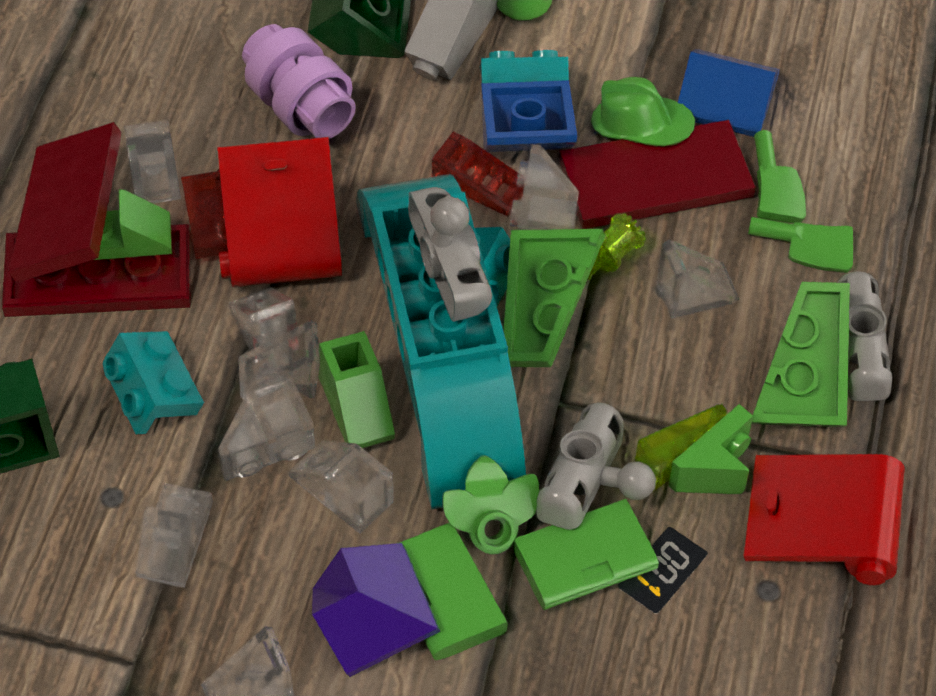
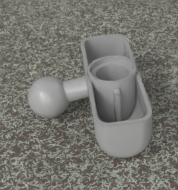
M432 187L409 192V217L420 243L422 260L428 276L431 279L434 278L451 320L454 322L479 315L490 305L492 292L480 264V252L476 236L471 226L468 225L469 209L459 198L451 197L442 188Z
M861 271L850 272L843 275L837 282L850 283L848 364L849 362L858 364V369L848 376V397L854 401L884 400L889 397L891 392L892 373L890 372V359L885 332L887 318L882 311L878 283L869 273Z
M600 402L588 405L581 412L580 420L574 425L572 431L565 434L561 439L559 455L546 478L544 488L539 491L537 497L536 514L540 521L569 530L577 528L582 523L600 485L619 488L621 493L631 500L645 499L655 489L656 477L647 464L638 461L629 462L623 468L610 467L622 444L624 431L622 416L613 406ZM574 494H586L583 507H581L580 501Z

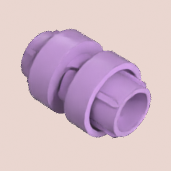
M271 24L260 28L248 39L242 52V59L246 64L245 81L249 88L266 105L273 108L275 115L291 132L299 136L313 134L316 138H332L348 126L356 109L355 102L351 98L352 81L331 58L324 56L322 49L302 29L295 27L283 29L279 25Z

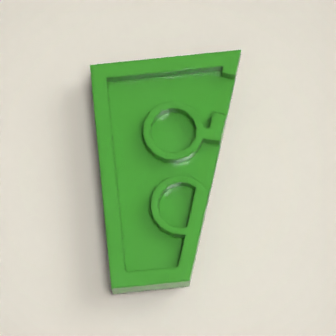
M603 229L511 230L504 318V335L508 346L511 367H552L605 238Z
M801 282L754 409L752 424L821 427L847 426L850 283Z

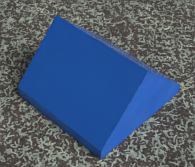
M695 49L690 51L678 103L691 110L695 123L708 124L729 120L735 133L754 137L758 131L762 130L780 69Z
M569 80L481 83L484 152L572 149L576 144L577 130Z

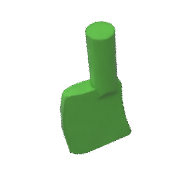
M768 130L758 131L754 135L759 166L757 171L759 187L757 217L788 223H801L806 217V204L798 172L792 167L776 166L772 133Z
M751 217L748 235L790 242L788 258L791 261L825 271L844 273L851 271L853 265V227L812 225L800 222L789 224Z

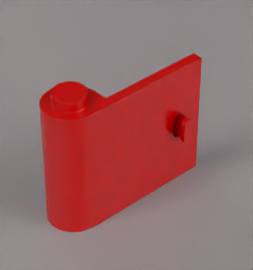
M329 137L217 147L228 251L219 252L222 279L231 278L232 287L342 277Z
M883 454L756 455L743 555L745 561L844 562L848 572L856 577L860 583L873 586L885 583L886 580L893 578L897 573L905 466L897 458ZM777 500H779L778 512L775 515Z

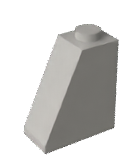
M428 0L404 51L413 65L412 69L428 79L436 80L437 76L452 80L498 9V0Z

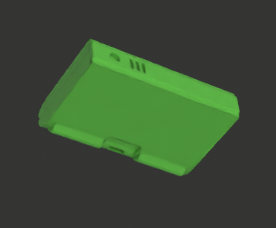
M627 499L587 512L582 523L575 529L569 530L551 525L517 537L513 542L514 553L543 610L658 569L659 565L656 554Z
M447 523L400 542L406 548L441 631L424 640L435 660L445 659L505 634L508 622L456 528Z

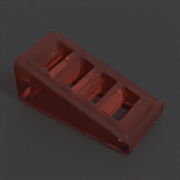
M454 131L432 159V177L446 174L454 176L461 191L465 192L466 197L509 217L531 187L530 180L470 139ZM470 168L475 169L472 175L467 173ZM487 176L491 177L492 179L487 186L482 184ZM504 183L509 188L501 197L497 194V191Z

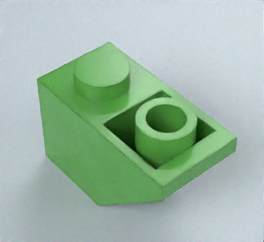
M365 331L319 343L317 375L349 452L395 439L382 371Z

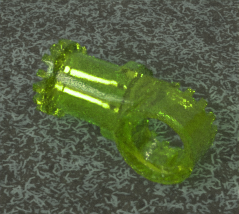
M626 213L616 214L611 219V226L604 231L605 238L587 280H590L591 276L599 269L606 272H615L621 266V259L632 249H639L645 244V232L639 231L641 226L636 227V220L631 222L632 217L630 215L626 216Z

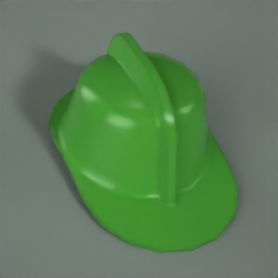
M637 76L625 77L616 81H605L601 88V104L593 111L591 117V124L594 130L604 137L624 139L653 146L678 144L691 135L695 126V118L691 110L677 101L661 97L651 81Z

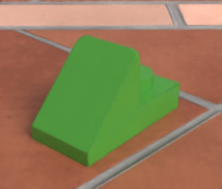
M119 189V210L107 211L99 256L95 260L172 254L170 212L126 190Z
M738 404L673 461L668 486L675 492L742 494L746 488L749 469L737 458L744 453L751 443L749 433L753 415Z

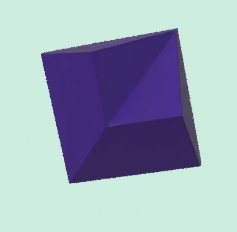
M402 543L340 548L313 587L312 615L349 677L441 632L406 548Z

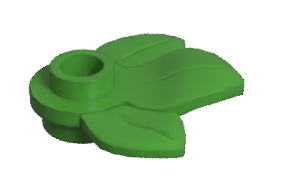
M482 455L468 470L465 479V490L454 489L443 493L444 514L454 528L469 533L472 543L479 550L488 554L502 553L513 545L514 539L518 536V526L532 518L536 512L537 497L540 491L538 478L532 473L508 481L507 475L501 467L488 456ZM491 520H498L500 522L499 532L494 536H487L485 534L486 524Z

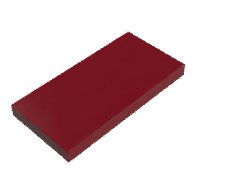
M729 120L694 126V131L687 139L674 145L653 146L621 139L562 150L559 154V162L582 229L754 197L756 189Z
M115 122L36 147L8 273L16 283L98 259L122 135Z
M189 224L171 225L172 254L91 260L17 283L8 273L17 232L6 233L2 297L4 317L191 308Z

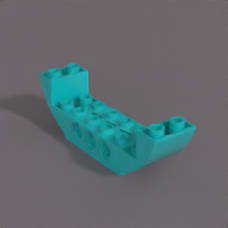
M450 174L363 188L358 190L356 197L365 238H372L421 436V469L431 510L443 508L442 499L445 491L454 489L465 490V479L468 470L482 455H486L494 460L507 475L508 481L526 475L523 438L508 356V346L493 292L490 305L482 313L453 322L434 278L431 279L426 272L421 256L420 243L410 221L408 211L409 192L426 188H442L451 197L459 198L469 209L465 192L461 191L458 182ZM469 210L468 225L471 226L476 236L480 252V264L490 285L480 245L478 242L473 220Z

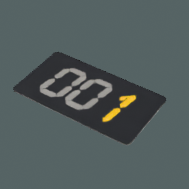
M668 527L652 545L659 562L658 569L618 584V588L654 614L660 612L708 555L706 550L672 527Z

